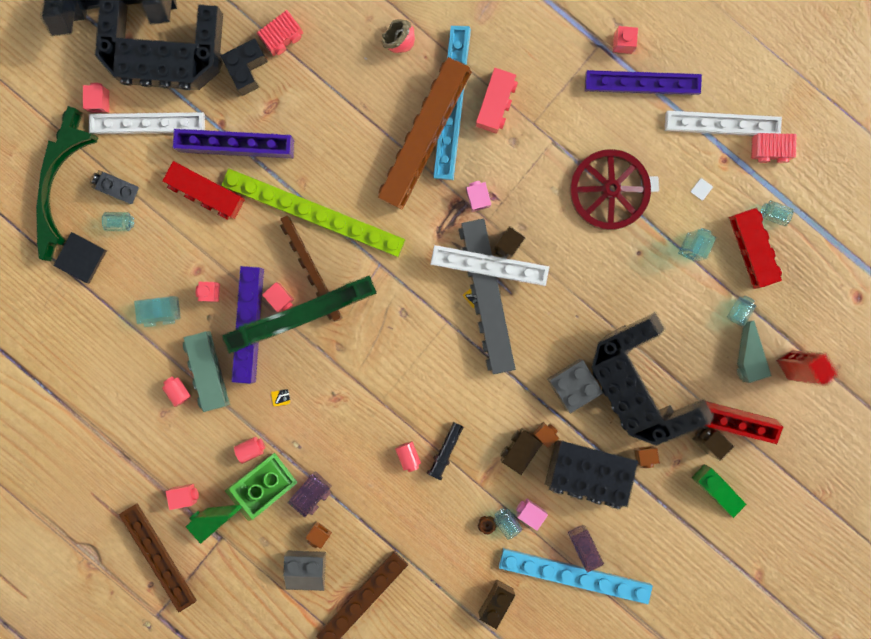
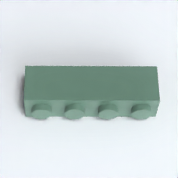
M211 331L183 337V349L185 353H188V368L193 372L194 379L192 382L194 389L198 391L199 397L197 401L200 409L202 408L203 412L230 405Z

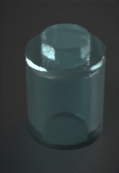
M772 200L764 203L761 209L764 219L784 227L789 224L794 213L793 208Z
M104 212L102 215V226L104 231H130L134 227V218L129 212Z
M747 296L739 297L727 318L744 327L756 308L755 301Z
M502 508L495 513L494 522L507 540L512 539L522 531V526L509 509L504 510Z

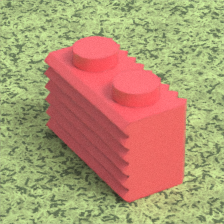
M285 10V12L257 32V35L273 56L282 54L286 50L287 45L291 42L293 44L298 42L303 34L301 27L288 10Z
M757 133L752 136L751 158L758 159V163H768L770 160H777V163H789V160L796 157V134Z

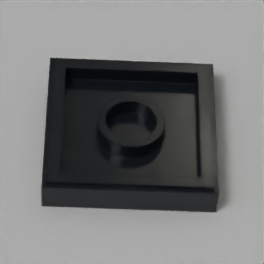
M71 232L53 266L90 284L107 250Z

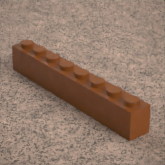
M450 57L441 64L440 74L432 82L431 92L423 100V108L420 114H417L414 118V126L411 132L409 131L405 136V144L397 152L396 162L394 166L390 167L387 173L388 178L385 184L381 185L378 192V198L403 210L472 73L468 65Z

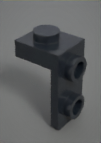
M100 170L93 174L90 181L92 184L91 188L129 204H133L139 190L138 186Z

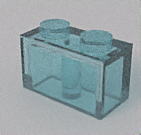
M704 228L689 232L678 254L695 262L707 259L717 237L711 235L712 232Z
M176 296L134 301L137 324H144V327L156 326V322H163V325L175 324V320L181 319L179 300Z

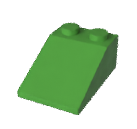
M273 453L227 488L225 492L235 505L242 507L240 509L241 513L248 521H251L298 482L278 456Z

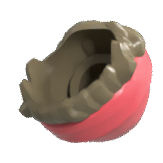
M393 20L386 33L382 34L383 47L388 48L393 53L408 52L414 46V28L407 20Z

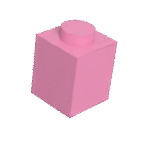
M480 181L470 183V187L466 188L472 212L491 207L492 204L486 183H480Z
M528 498L524 502L521 501L516 508V511H518L516 513L517 517L537 531L548 516L544 509Z

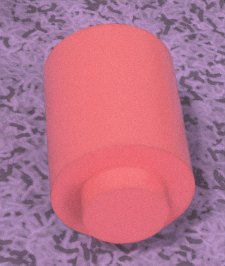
M172 376L163 382L164 386L162 389L174 407L179 406L191 397L179 377L174 379Z
M255 436L235 446L234 452L239 462L243 464L264 454L265 444L261 438L258 439Z
M413 441L395 448L403 470L412 472L419 468L418 465L421 464Z

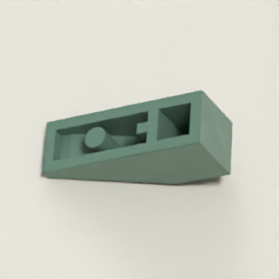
M745 321L743 324L737 361L739 368L737 369V374L743 382L747 383L771 376L755 321Z

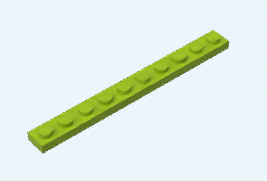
M229 168L221 185L224 188L396 257H399L405 243L404 238Z

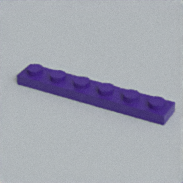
M587 70L585 72V91L701 94L702 74Z

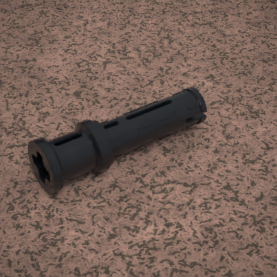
M455 422L452 423L439 453L434 455V462L430 470H427L428 475L438 480L443 479L442 474L446 466L450 464V455L464 428L462 425Z

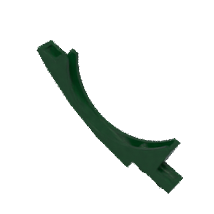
M67 106L66 111L62 115L63 122L56 134L57 141L52 142L48 140L40 173L36 206L37 247L39 259L45 261L52 260L56 244L64 246L66 241L58 231L50 209V192L54 177L68 157L81 148L95 144L98 141L97 136L78 130L83 113L70 106Z
M369 275L354 282H349L296 307L239 326V329L222 335L229 354L347 307L375 295L377 292Z

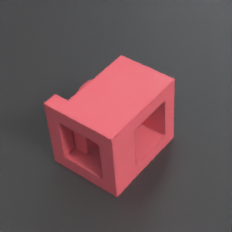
M199 281V286H196L198 301L219 302L220 283Z

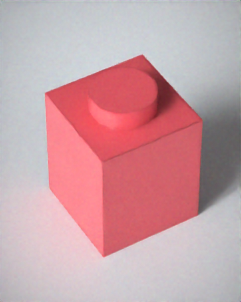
M618 26L614 33L613 53H633L637 47L638 27Z
M101 83L83 85V109L89 113H109V90L102 86Z
M278 282L262 294L277 312L290 309L293 306L292 302L295 300Z
M194 483L172 487L166 491L169 510L193 506L199 498L198 490L194 487Z

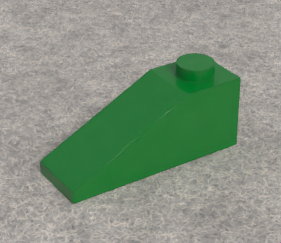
M704 464L691 477L732 518L747 505L711 467Z
M240 505L206 508L201 513L197 511L189 518L191 522L185 527L201 544L242 507Z

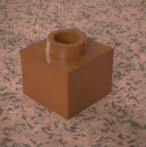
M543 422L533 432L548 449L559 439L556 435L558 431L551 423L547 426Z
M655 446L634 448L638 465L643 468H653L654 464H660L658 448Z
M316 521L305 539L308 540V544L312 547L322 549L332 532Z

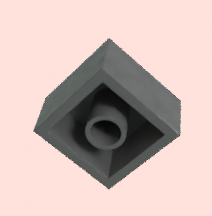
M581 359L547 379L569 413L574 412L603 394L585 362Z

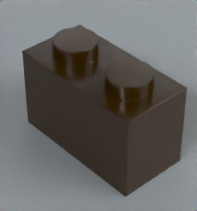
M509 226L495 246L494 250L497 251L495 254L500 258L511 259L526 237Z
M707 426L698 429L693 438L709 456L720 461L734 448L718 430Z
M524 429L517 430L511 438L513 442L509 447L506 446L500 454L502 457L501 462L520 475L523 474L543 444Z
M496 580L478 612L479 620L497 630L516 596L514 588Z

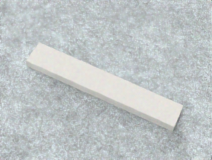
M666 111L665 131L754 136L757 133L781 134L782 117Z
M203 112L89 114V133L159 134L174 133V129L205 130V114Z
M434 245L431 265L542 286H546L549 266Z

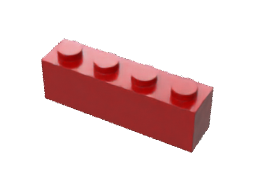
M175 161L171 163L162 180L168 184V189L175 193H178L179 190L184 192L183 197L193 202L195 199L201 201L200 206L210 211L212 208L218 210L217 215L227 220L229 217L236 218L245 201L243 197Z
M754 208L729 217L753 289L782 281V271L776 264V254L768 241L769 233L764 229L761 212Z
M791 351L776 360L786 378L796 382L824 386L833 381L832 378L839 375L826 353Z
M705 401L714 416L707 427L778 444L784 426L776 419Z

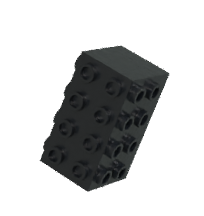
M557 440L554 443L545 485L554 493L563 495L564 491L568 492L567 495L582 500L583 496H585L586 500L601 505L602 501H604L605 505L621 510V506L628 508L638 461Z

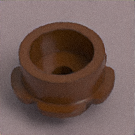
M483 516L479 519L478 529L483 534L489 535L496 530L497 524L492 516Z

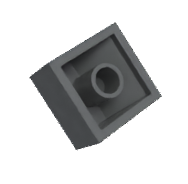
M288 550L284 556L283 575L286 589L324 591L326 552Z

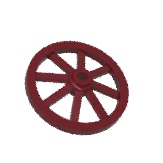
M606 149L591 154L580 163L571 179L570 197L575 211L586 223L603 230H616L632 224L644 213L651 197V182L645 167L636 157L621 150ZM607 157L608 180L594 169L590 163ZM614 157L631 164L617 180L615 179ZM585 169L603 185L578 187V182ZM636 169L643 187L621 186V183ZM614 186L615 191H611L609 187ZM601 192L602 195L585 211L580 203L578 193ZM621 192L643 193L637 210L632 207ZM615 198L631 214L629 218L620 222H614ZM605 199H608L607 222L599 221L590 216Z

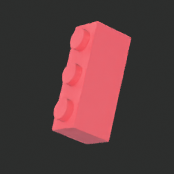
M494 67L475 127L496 134L498 129H503L506 120L503 114L505 110L509 111L512 102L509 96L511 92L515 93L518 84L515 81L516 74Z

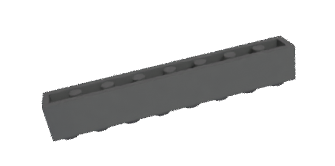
M485 219L461 223L462 228L458 229L460 240L464 239L465 247H462V250L492 256ZM467 272L468 277H472L473 284L470 285L472 296L476 295L477 303H474L476 315L480 314L481 322H478L480 334L484 333L485 341H482L483 351L487 352L489 357L486 360L487 370L491 371L493 375L516 370L497 277Z

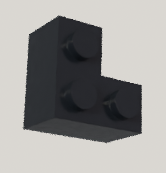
M255 38L220 55L237 90L242 96L260 88L252 70L264 65L268 61Z

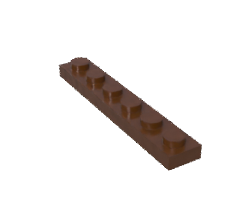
M286 215L280 219L283 223L280 227L285 235H289L291 239L289 244L294 252H298L300 256L298 261L303 269H307L309 273L307 278L312 286H316L318 290L316 295L320 297L329 291L291 218ZM339 310L327 315L329 320L333 319L334 322L343 318Z
M136 503L120 513V518L178 613L197 601L139 504Z
M393 551L319 631L316 637L318 639H341L408 566V563Z

